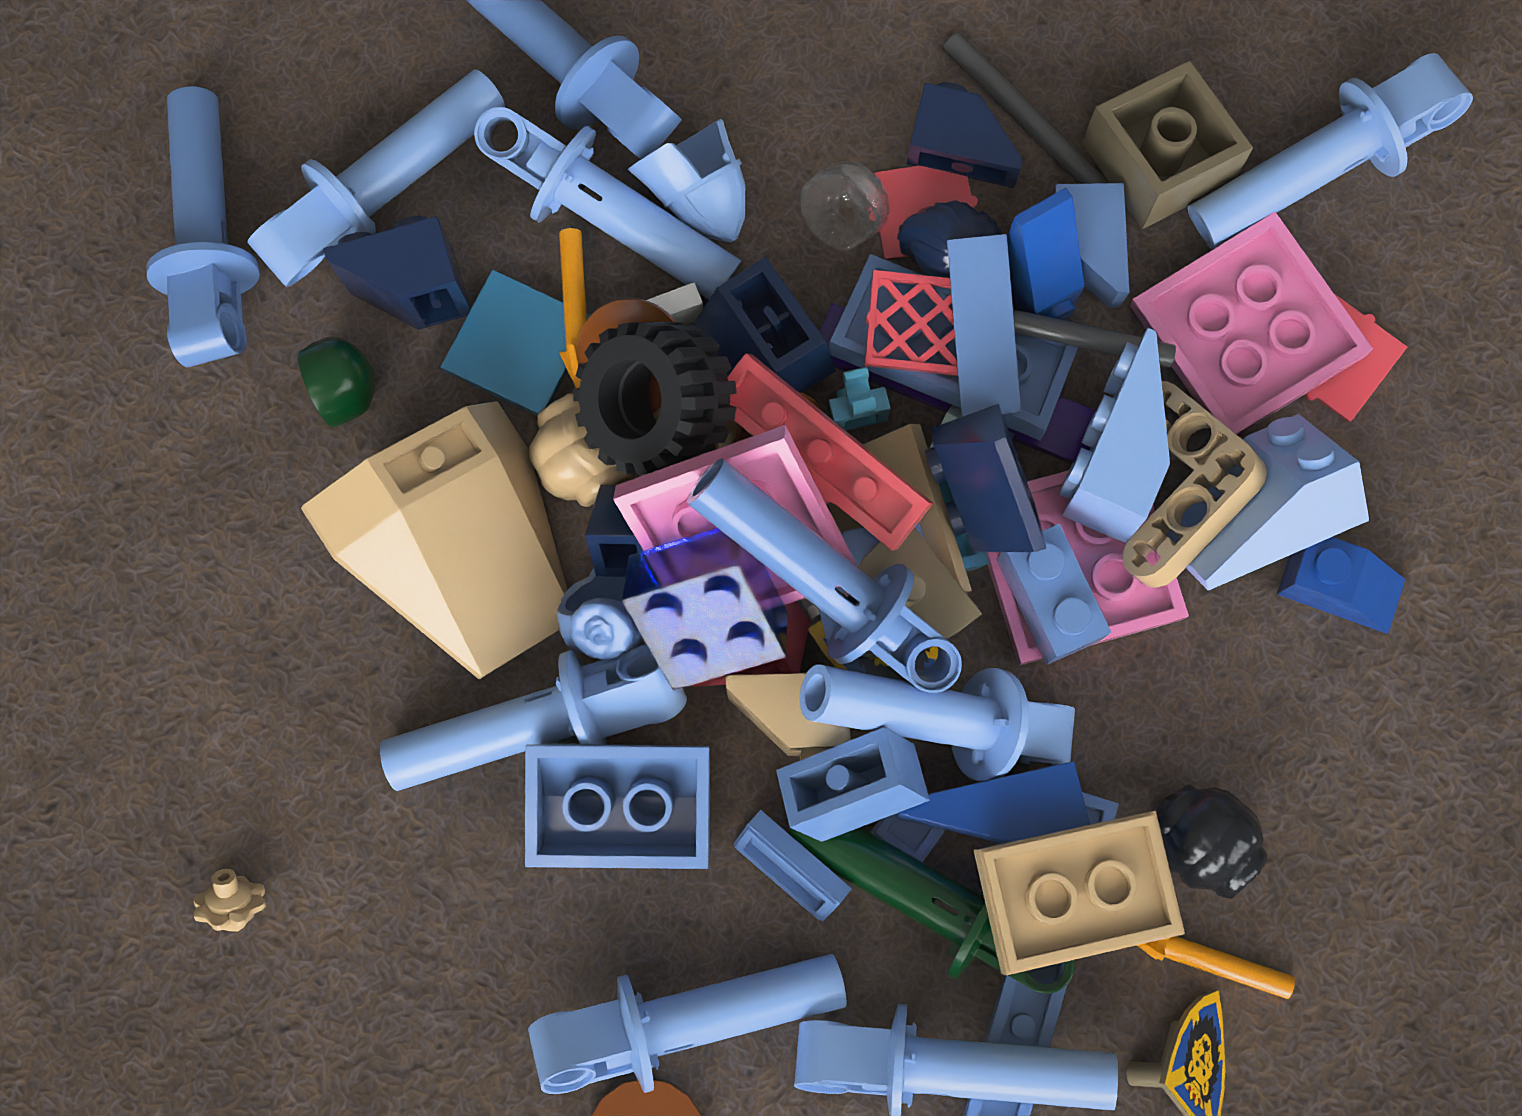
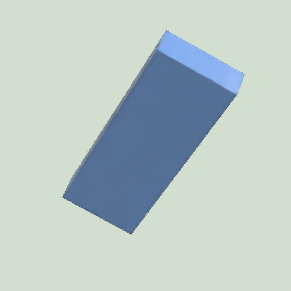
M1007 234L947 240L961 415L963 417L999 404L1002 414L1021 413Z

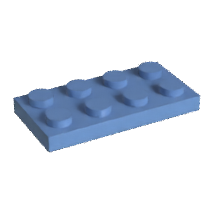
M870 254L828 346L830 355L861 368L867 367L868 371L961 408L958 376L864 366L867 337L865 318L869 312L873 270L922 275ZM892 282L903 296L916 286ZM884 286L878 289L876 306L883 313L896 302ZM933 287L943 300L951 295V289ZM924 290L909 301L921 318L936 307V304ZM902 307L886 319L899 335L915 324ZM942 312L927 323L940 340L954 329L952 323ZM880 325L874 329L873 348L879 353L893 341ZM918 330L905 341L918 357L933 346L921 330ZM1015 333L1021 413L1003 414L1008 428L1041 441L1078 347ZM954 338L945 346L957 359ZM899 347L885 357L887 359L910 361ZM939 351L925 362L950 365Z

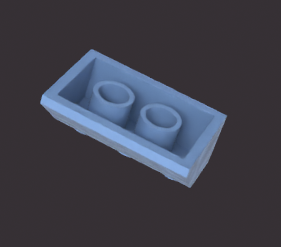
M526 744L525 867L708 869L711 804L709 746Z

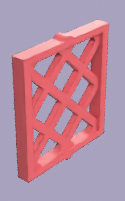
M873 270L869 312L865 318L867 337L864 366L958 376L957 359L945 346L955 338L954 329L940 340L927 325L928 322L942 312L954 326L953 311L949 308V305L952 304V296L949 295L943 300L933 289V287L951 289L950 278ZM892 282L916 286L903 296ZM882 286L896 300L883 313L876 308L878 289ZM924 290L936 304V307L921 318L909 301ZM902 307L915 324L899 335L886 319ZM880 325L893 341L877 353L873 348L874 329ZM918 330H921L933 344L920 357L905 342ZM899 347L910 361L887 359L885 357ZM939 351L950 365L925 362Z

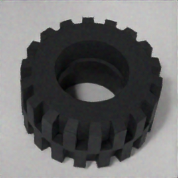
M682 322L618 324V328H610L599 334L600 343H591L584 352L588 362L579 364L575 375L581 379L580 388H573V401H579L580 413L575 414L578 427L585 426L587 434L583 438L590 449H600L598 459L605 465L616 464V471L625 474H649L716 450V443H725L730 433L725 426L726 421L735 419L736 407L730 405V394H737L735 381H728L726 372L732 367L727 356L718 357L716 355L719 344L712 337H702V329L693 325H683ZM653 374L658 381L662 401L657 421L651 412L648 400V388Z

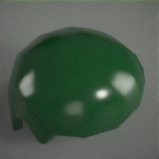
M332 336L315 341L298 352L297 361L308 394L328 426L337 427L363 415L370 408L375 394L374 371L365 354L355 345L343 338Z

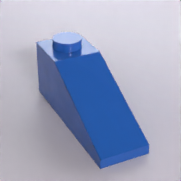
M1064 188L1016 215L1007 236L1012 304L1015 309L1061 320L1067 319L1076 311L1074 303L1078 300L1085 286L1073 197L1068 189Z
M1074 761L928 794L930 801L897 813L900 819L1001 844L1090 825Z

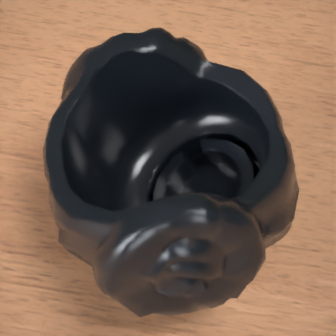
M1190 784L1178 790L1177 794L1167 796L1157 808L1156 815L1169 869L1171 872L1178 873L1181 881L1189 888L1212 890L1218 896L1232 899L1248 883L1252 882L1265 866L1267 853L1262 846L1264 839L1259 819L1249 807L1244 805L1229 791L1217 787L1197 789Z

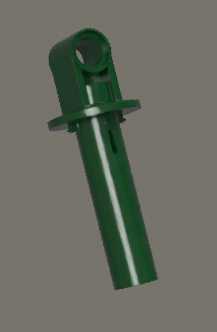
M863 827L823 842L790 828L788 834L833 873L951 941L953 944L948 954L949 957L954 955L955 959L949 969L948 976L956 980L975 957L1001 971L983 890L980 895ZM935 900H941L958 910L959 914L955 916L937 906ZM1074 960L1064 962L1063 974L1057 981L1050 984L1037 982L1032 978L1028 970L1008 976L1036 992L1043 994L1055 993L1063 989L1071 980L1074 972Z

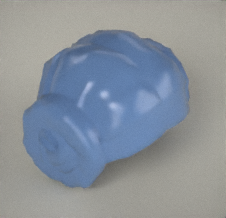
M593 567L589 577L574 583L563 595L556 614L559 631L567 646L580 654H585L598 661L618 657L620 654L642 645L648 638L657 619L660 598L652 578L596 576Z

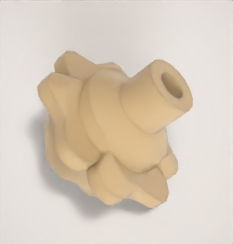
M221 869L212 875L210 887L193 898L194 906L197 907L193 911L195 921L207 922L217 931L238 932L254 917L255 913L266 907L265 899L263 898L265 894L264 885L249 882L245 876H236L235 872L231 869Z

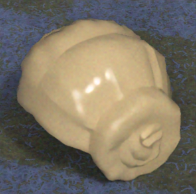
M573 393L566 394L548 407L543 408L541 412H538L537 424L540 429L529 446V458L546 491L560 499L567 501L577 500L581 506L589 507L595 503L600 485L624 483L635 479V473L625 474L616 471V464L605 465L598 459L600 449H590L583 439L587 434L585 426L578 427L575 414L580 413L579 401H573Z

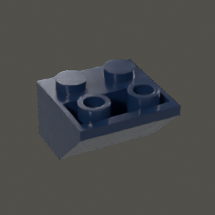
M425 216L407 217L398 221L393 229L375 234L369 232L351 233L342 237L337 245L323 248L326 260L351 295L418 330L468 316L471 310L456 254L437 216L431 218Z
M766 257L718 286L693 323V326L702 329V337H712L719 344V349L716 353L718 357L727 356L732 367L726 372L727 377L745 353L755 356L791 387L801 393L836 372L825 339Z

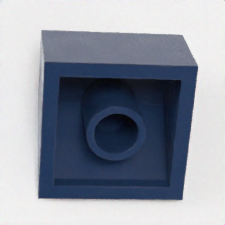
M999 404L932 427L934 447L925 450L936 483L947 480L954 500L945 503L956 536L967 533L973 552H1037L1046 549L1038 510Z

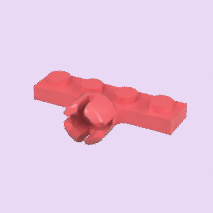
M745 353L727 377L728 381H735L737 394H730V405L736 407L734 421L752 436L785 425L826 505L833 503L840 507L890 550H897L934 504L933 501L752 354Z

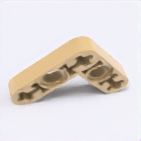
M1161 381L1164 405L1171 408L1179 417L1173 425L1166 420L1168 448L1172 454L1193 472L1134 533L1124 546L1122 554L1123 565L1127 571L1142 584L1154 588L1168 585L1260 491L1267 476L1266 464L1249 444L1180 388L1168 381ZM1210 428L1212 434L1207 445L1201 450L1188 452L1186 445L1190 436L1197 430ZM1235 464L1238 467L1244 468L1242 474L1237 478L1228 474L1229 469ZM1212 485L1223 494L1218 500L1208 491ZM1205 502L1207 504V511L1202 521L1191 527H1183L1181 520L1186 509L1192 504ZM1170 529L1180 538L1176 544L1166 536ZM1154 550L1160 556V559L1152 566L1145 558Z

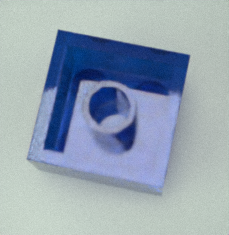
M715 528L629 555L622 602L673 690L786 657L788 611L764 564L720 529Z

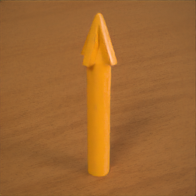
M567 228L559 232L566 351L559 352L575 388H580L581 379L575 376L578 369L577 344L580 332L587 321L582 232L579 229Z
M1177 936L1136 945L1156 960L1162 961L1165 957L1286 999L1290 998L1294 990L1295 977L1293 975Z

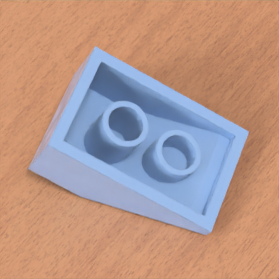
M1300 414L1277 419L1270 423L1268 427L1246 436L1243 440L1250 445L1266 464L1267 476L1265 483L1260 491L1198 554L1186 569L1207 590H1211L1369 521L1359 461ZM1235 464L1229 469L1228 474L1237 478L1242 474L1244 468L1238 467ZM1213 485L1208 490L1217 500L1223 495ZM1198 502L1188 507L1182 516V526L1191 527L1201 522L1206 515L1207 504L1205 502ZM1171 529L1166 534L1175 544L1180 540Z

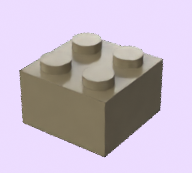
M1190 61L1096 106L1082 142L1109 183H1124L1125 206L1142 230L1188 207L1237 178L1253 149V146Z

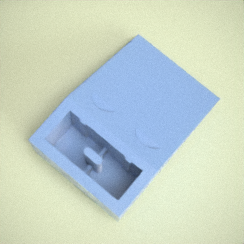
M1147 328L1137 346L1127 342L1119 360L1116 361L1103 391L1113 397L1103 396L1081 442L1091 447L1089 451L1081 448L1075 462L1072 463L1059 493V495L1069 499L1063 511V517L1124 543L1128 542L1147 519L1170 465L1157 334L1155 330Z

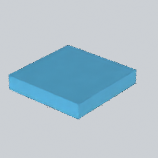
M492 269L441 365L442 371L538 416V412H541L543 408L548 407L553 402L568 373L559 352L566 351L563 302Z

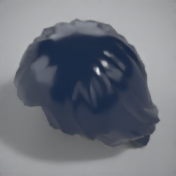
M954 200L948 203H935L934 206L925 207L918 213L908 217L899 226L897 239L899 240L901 253L910 256L912 261L917 263L927 276L950 278L947 240L1001 235L1002 230L997 226L996 220L991 218L987 212H977L969 204Z

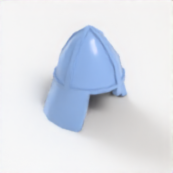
M722 119L713 122L677 145L674 143L665 144L628 169L655 194L665 208L668 207L683 223L710 239L730 243L738 239L745 220L746 185L740 168L742 162L740 159H735Z

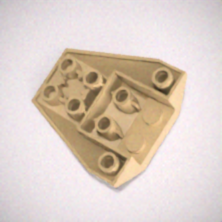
M498 401L465 406L365 459L301 507L335 561L478 679L483 678L559 631L556 615L557 609L568 589L535 471L530 462L529 450Z

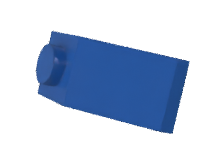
M1330 537L1289 555L1277 595L1387 634L1393 621L1405 579L1370 550Z

